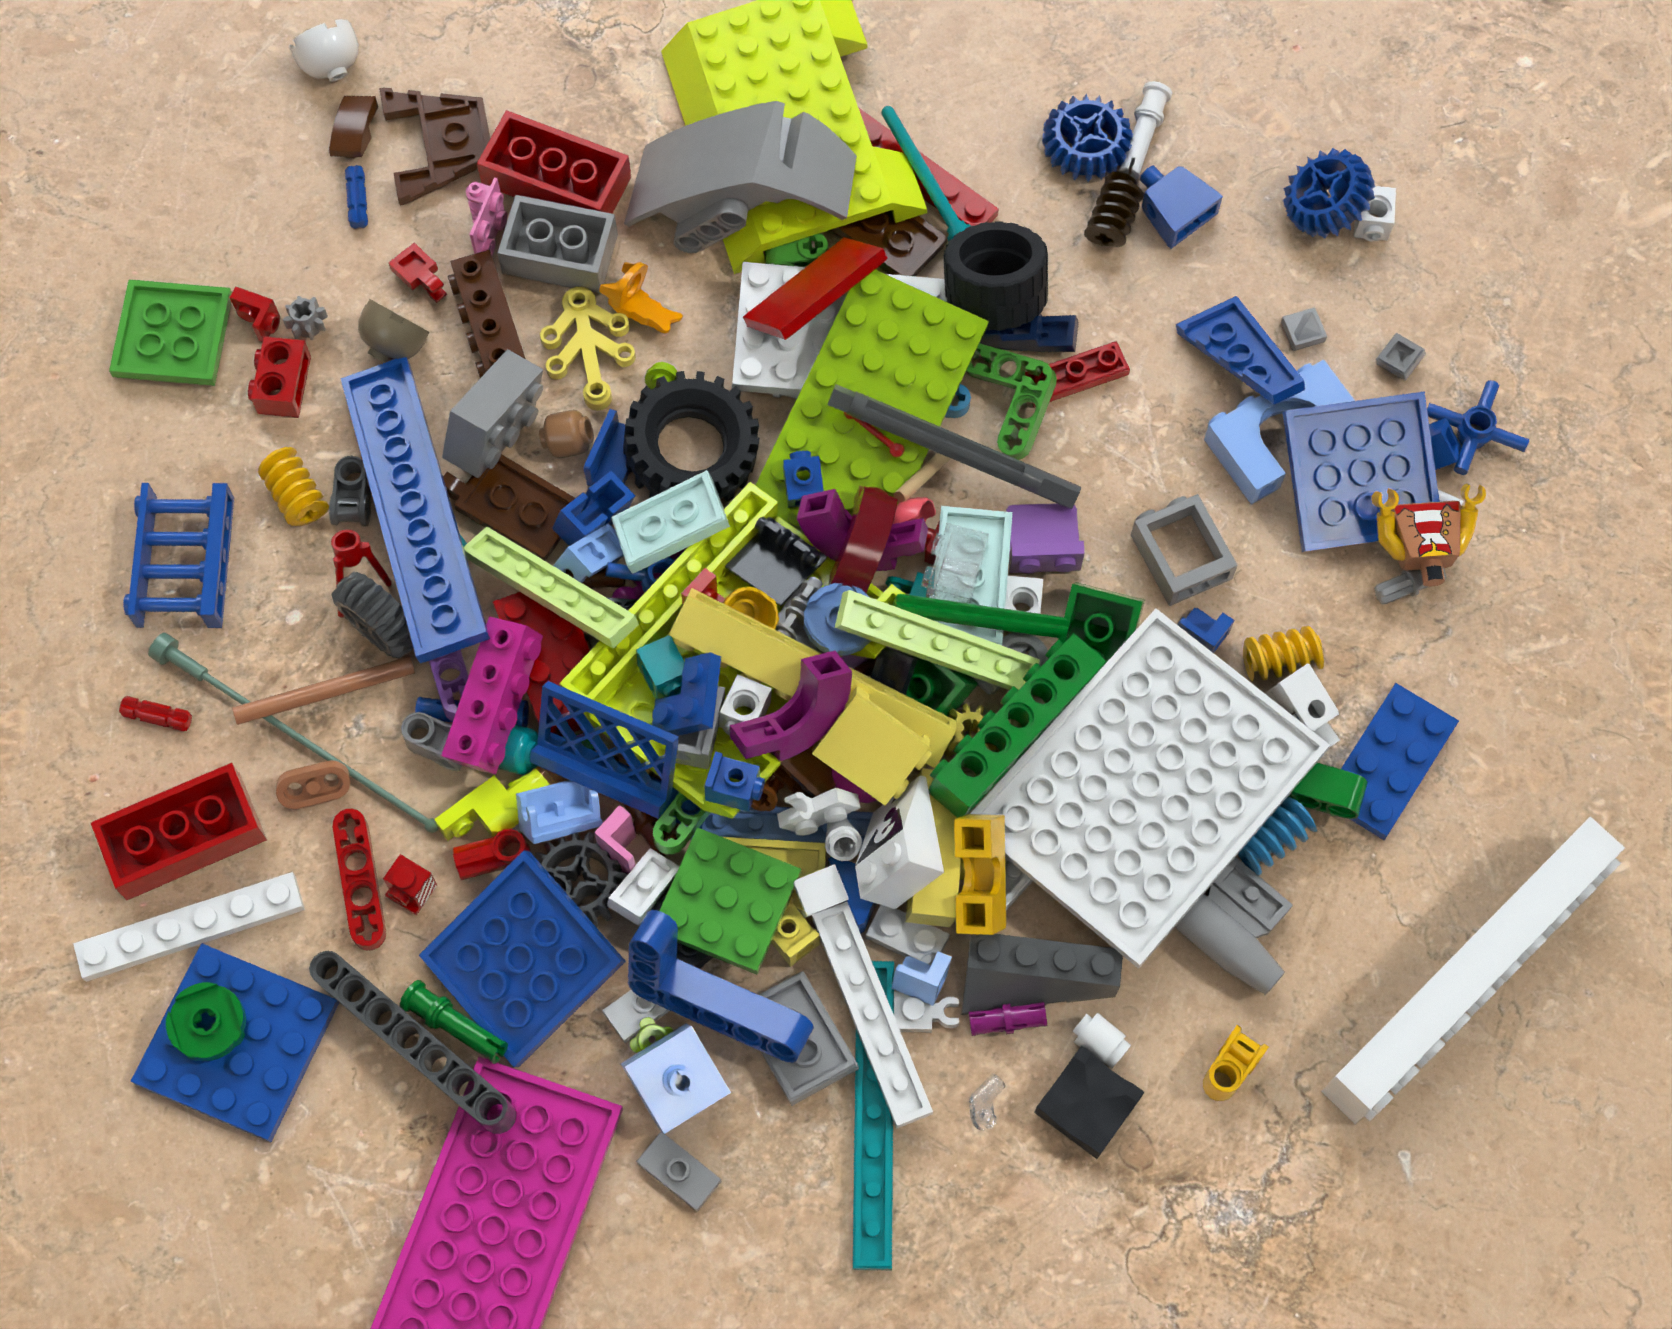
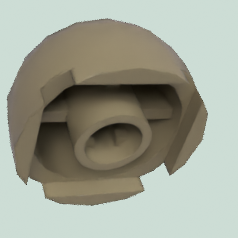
M371 299L365 304L358 321V332L361 340L370 346L368 354L384 363L387 362L389 357L392 359L404 357L410 359L420 351L430 333Z

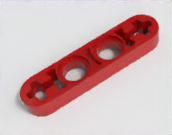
M353 808L344 809L335 816L332 828L349 932L352 940L360 949L372 951L384 943L386 939V926L369 826L360 811ZM353 819L357 825H360L354 827V835L358 843L351 844L346 830L341 829L347 827V821ZM354 853H362L366 856L365 866L357 871L348 869L346 866L348 857ZM359 888H368L372 891L371 901L364 906H358L352 902V896ZM360 915H368L369 923L373 929H378V931L372 933V939L366 940L363 935H359V933L365 930L364 920Z

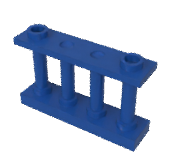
M141 483L140 496H136L134 501L135 515L138 517L130 593L125 594L123 602L124 613L128 615L136 628H144L145 612H196L198 616H201L207 628H222L234 509V496L227 483H213L212 495L207 496L206 499H157L150 484ZM156 513L206 514L209 517L208 528H204L203 532H154ZM152 546H203L204 550H206L205 561H201L200 565L150 564ZM149 579H200V582H203L202 594H198L196 598L147 597Z

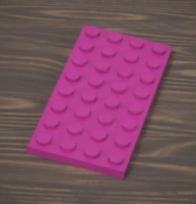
M478 1056L473 1070L497 1089L513 1105L516 1111L515 1123L507 1132L495 1134L484 1128L460 1106L458 1107L370 1329H541L623 1112V1106L500 1063L493 1064L488 1059ZM474 1081L468 1082L463 1096L472 1092ZM498 1104L491 1107L487 1114V1120L498 1118L502 1112V1105Z

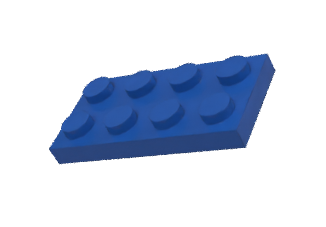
M1395 683L1341 768L1364 777L1368 782L1359 816L1350 820L1385 840L1459 720Z

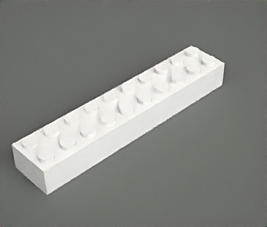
M1589 817L1321 1092L1354 1124L1363 1117L1371 1121L1394 1098L1388 1091L1391 1090L1396 1095L1420 1071L1414 1065L1417 1064L1422 1068L1445 1045L1440 1038L1447 1042L1522 964L1536 952L1547 938L1621 864L1616 857L1625 847L1592 817Z

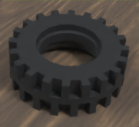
M684 371L676 372L675 380L667 382L665 376L657 378L655 388L651 390L646 386L641 390L640 400L638 402L633 400L630 406L629 417L626 418L623 453L626 454L628 473L633 472L635 474V484L639 489L645 486L650 490L649 498L706 470L713 479L720 499L724 497L728 502L734 498L735 490L738 487L741 489L745 487L750 472H753L760 440V437H758L759 422L758 418L753 419L752 417L753 406L750 401L743 403L740 400L741 391L736 386L729 391L723 387L725 379L719 376L716 377L713 383L704 380L705 372L697 371L696 379H686ZM687 417L706 421L714 426L721 435L724 446L722 455L714 465L704 470L687 471L676 468L665 460L660 453L658 445L659 435L667 424L673 420Z

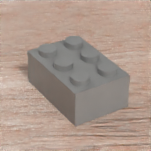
M515 195L497 253L502 274L571 288L585 287L592 292L600 293V285L605 282L618 236L615 214Z
M507 349L451 409L442 458L476 478H479L487 468H494L505 447L511 448L517 441L521 429L524 426L530 427L538 415L536 402L543 391V385L540 384L543 369Z

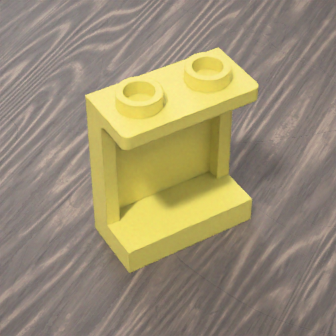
M858 686L849 696L843 712L828 732L813 745L812 754L885 806L892 797L897 800L903 794L909 784V781L906 779L914 768L920 770L928 761L932 752L928 750L930 748L929 737L925 734L919 736L871 702L869 694Z

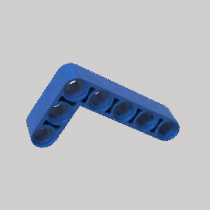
M648 911L629 943V988L636 995L777 1059L791 1063L796 1062L814 1029L812 1022L799 1012L676 959L678 938L676 922L669 915L661 911Z

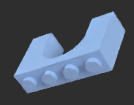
M1324 359L1313 366L1311 363H1308L1297 370L1304 379V391L1275 405L1261 395L1256 398L1249 396L1239 403L1237 409L1228 414L1221 412L1209 421L1204 441L1251 505L1280 489L1286 474L1263 443L1259 426L1268 418L1283 414L1282 412L1286 410L1355 401Z

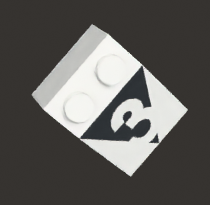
M920 775L907 786L897 800L892 797L886 806L883 804L873 812L855 865L860 899L896 909L944 873L926 777Z

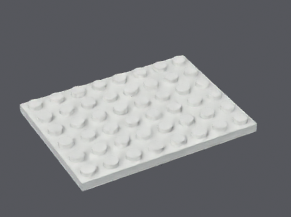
M1155 608L970 814L1005 815V858L1139 969L1327 752L1330 744Z

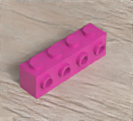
M489 616L486 627L490 639L479 644L441 756L459 765L496 775L498 767L505 757V746L508 737L517 722V711L522 696L529 687V676L534 661L540 654L543 635L526 625Z

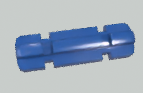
M360 165L348 166L345 169L347 207L349 208L348 221L354 229L365 228L368 225L366 187L364 186L365 173Z

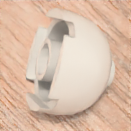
M335 20L337 27L327 29L325 23L317 25L293 39L296 46L289 45V49L296 63L305 73L317 79L328 78L330 82L340 80L348 75L347 69L354 64L359 46L356 34L348 20Z

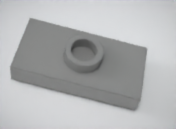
M662 1132L658 1134L636 1161L639 1166L696 1212L699 1211L722 1182L717 1175Z

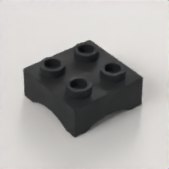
M1081 1046L1037 1105L1034 1113L1098 1159L1139 1102L1144 1091L1116 1074L1091 1052Z

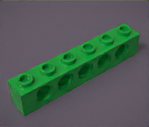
M1074 633L1064 643L1060 639L1057 640L1045 655L1048 660L1042 666L1035 663L1023 677L1026 683L1019 690L1013 686L1000 701L1003 707L996 714L990 710L977 725L980 731L973 738L967 734L953 750L957 755L950 762L943 759L931 772L930 776L934 780L928 789L929 794L957 818L967 815L1106 664L1107 661ZM1054 672L1062 673L1067 680L1058 678ZM1032 695L1040 697L1045 704L1036 702ZM1008 719L1018 721L1022 728L1014 727ZM985 743L995 745L999 752L990 751ZM965 767L973 770L976 777L967 776L961 768Z

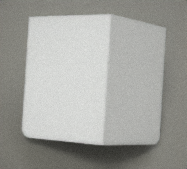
M835 864L799 878L793 883L803 907L801 914L804 918L849 900Z

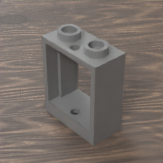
M1198 494L1190 498H1186V496L1178 497L1171 501L1166 508L1157 512L1155 510H1148L1140 514L1134 521L1131 537L1169 606L1233 579L1238 565ZM1191 515L1216 560L1175 577L1151 532Z

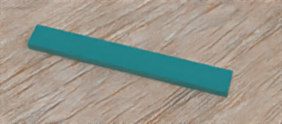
M872 961L894 1015V989H892L894 961ZM856 1029L855 1060L859 1069L855 1071L853 1270L892 1271L893 1119Z

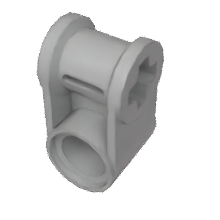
M421 712L412 713L403 720L401 726L402 735L410 751L428 758L446 769L456 772L460 771L462 765L441 756L452 724L445 723ZM417 728L429 730L428 734L422 739H413L411 737L412 732Z

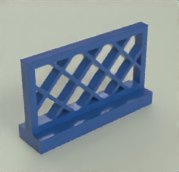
M547 681L542 686L538 744L531 750L530 763L659 819L677 796L678 790L673 787L679 736ZM553 697L561 700L569 712L561 714L553 702ZM584 712L595 715L601 726L593 728ZM573 717L584 733L576 736L566 720ZM556 725L565 738L550 732L551 727ZM621 726L628 729L634 739L626 742L616 727ZM606 731L616 747L608 749L598 734ZM588 739L597 752L584 747L581 741ZM654 740L666 745L665 754L658 756L649 741ZM639 746L649 761L641 764L631 748ZM621 753L628 765L616 761L613 755ZM654 767L662 780L649 775L646 769Z

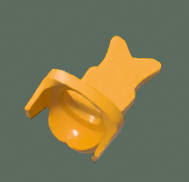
M625 262L621 270L625 274L624 277L616 283L601 284L599 292L608 297V304L617 313H622L627 318H631L642 325L655 328L661 333H668L671 329L670 324L679 322L683 315L662 307L660 302L650 298L649 294L641 290L648 265L642 262L636 264Z

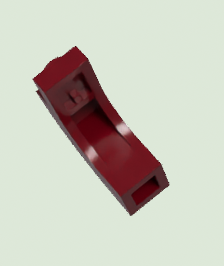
M859 486L854 497L851 523L840 553L831 570L829 585L842 583V586H849L851 588L855 586L867 593L892 528L898 499L889 496L885 491L877 487Z

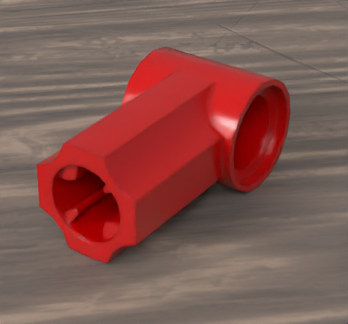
M504 829L498 832L495 837L454 847L453 857L459 878L466 880L503 870L524 850L531 852V849L522 834L517 830ZM508 844H520L519 851L511 857L503 856V851Z

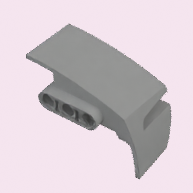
M782 102L761 103L725 112L679 128L645 145L624 224L630 227L652 215L662 213L677 222L674 237L675 247L683 252L697 253L745 227L748 211L765 201L779 203L785 199H796L844 220L848 215L857 156L831 129L810 114L802 112L792 119L783 117L785 104Z

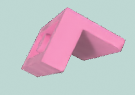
M619 805L594 834L600 848L609 853L611 860L616 859L622 868L621 872L629 874L635 867L633 855L625 848L636 837L631 814Z

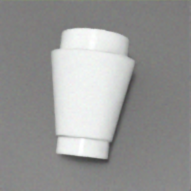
M847 818L839 822L827 823L825 839L827 853L839 861L853 859L862 847V838L859 832L851 825Z

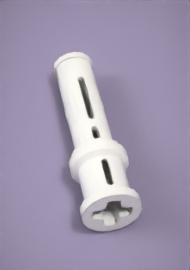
M1147 82L1143 87L1144 98L1134 113L1137 123L1130 141L1132 146L1126 152V159L1119 171L1128 174L1130 167H1132L1131 176L1136 180L1140 177L1154 130L1163 123L1164 114L1162 112L1165 103L1170 101L1172 97V90L1160 82Z

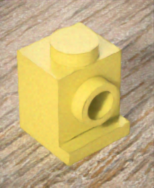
M790 903L784 912L771 943L791 967L820 945V935L811 927L794 904ZM787 923H792L796 927L795 931L790 934L783 932L781 928Z

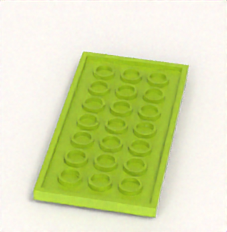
M878 270L872 271L852 287L835 318L755 485L778 502V516L804 534L797 521L799 507L788 508L783 460L790 459L789 454L796 451H810L811 457L819 456L824 491L836 489L845 509L851 515H853L854 497L859 486L877 487L885 491L889 496L894 497V493L921 468L929 449L874 426L893 443H901L904 446V454L900 457H893L890 454V448L854 419L846 418L844 411L827 405L835 384L867 395L940 427L989 321ZM800 471L796 474L797 478L802 481L810 478L808 471Z

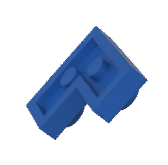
M709 652L685 658L682 671L681 693L655 700L652 714L653 726L676 736L713 728L721 656Z

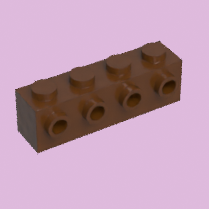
M490 249L451 260L454 274L448 275V280L453 296L460 294L463 302L457 304L462 324L469 323L472 332L466 333L471 352H479L481 361L475 362L479 377L481 378L507 349L526 359Z

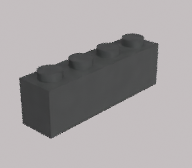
M971 934L961 1015H967L969 1011L1002 1008V1004L1010 1003L1011 1007L1044 1002L1046 1005L1048 1003L1064 1001L1069 1003L1116 997L1120 988L1123 955L1114 948L1003 934Z

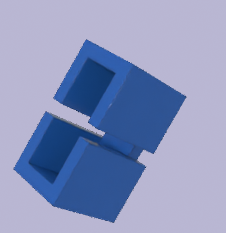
M610 471L589 487L586 494L583 492L561 509L552 529L570 546L608 523L612 526L611 517L629 509L635 495Z

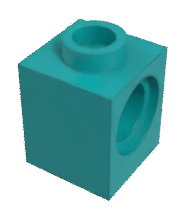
M668 635L636 649L637 665L655 700L680 694L684 660L672 637Z

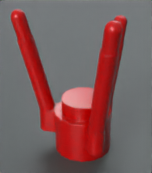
M347 529L337 532L332 537L331 545L335 556L333 562L336 573V585L344 578L343 568L357 566L361 562L362 557L367 558L386 586L390 587L392 585L388 574L372 553L370 543L361 542L357 532ZM338 611V616L340 618L344 617V615L340 611Z

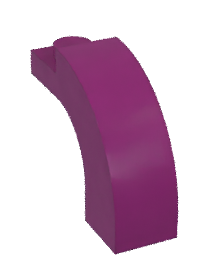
M836 489L802 496L797 515V521L802 531L821 553L836 561L846 538L852 515L845 509ZM924 518L892 524L876 571L895 570L898 557L912 556L916 553L924 552L928 532Z
M835 650L801 659L800 681L792 698L774 713L730 725L731 740L745 759L773 752L780 762L805 751L828 732L843 712L851 690V669Z

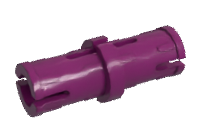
M1044 1002L1011 1007L1010 1003L1002 1004V1008L969 1011L972 1036L1006 1031L1007 1035L1014 1034V1030L1047 1026Z

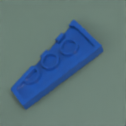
M1237 296L1176 324L1178 335L1275 405L1305 390L1304 379Z

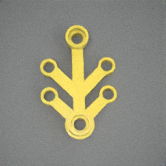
M574 287L568 290L562 298L563 313L553 325L544 327L540 332L542 345L547 349H556L562 342L561 336L576 320L578 331L558 356H552L547 360V374L550 378L556 380L564 378L568 372V366L582 350L588 380L583 389L584 401L590 409L599 411L610 405L612 394L610 386L601 379L595 347L613 357L616 363L622 367H628L635 362V350L629 343L618 344L592 329L589 319L591 318L608 327L613 336L622 337L629 331L627 316L622 313L611 314L596 305V297L591 290L585 287ZM579 299L585 300L582 304L579 305L573 303L574 301ZM616 322H623L624 326L621 328H615L613 327V324ZM550 334H554L557 336L552 341H548L545 339L546 336ZM622 352H629L631 354L627 358L619 356ZM556 364H560L563 366L558 371H553L551 369V367ZM595 389L603 390V392L599 395H593L591 393V391Z

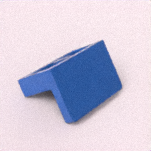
M609 409L584 464L583 469L588 486H592L610 471L624 484L630 474L626 468V454L623 453L625 424L619 422L616 410Z

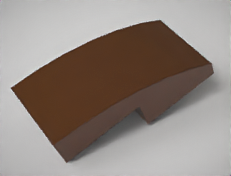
M376 96L343 97L332 129L329 146L330 156L345 158L363 156L372 138L369 125L378 109Z

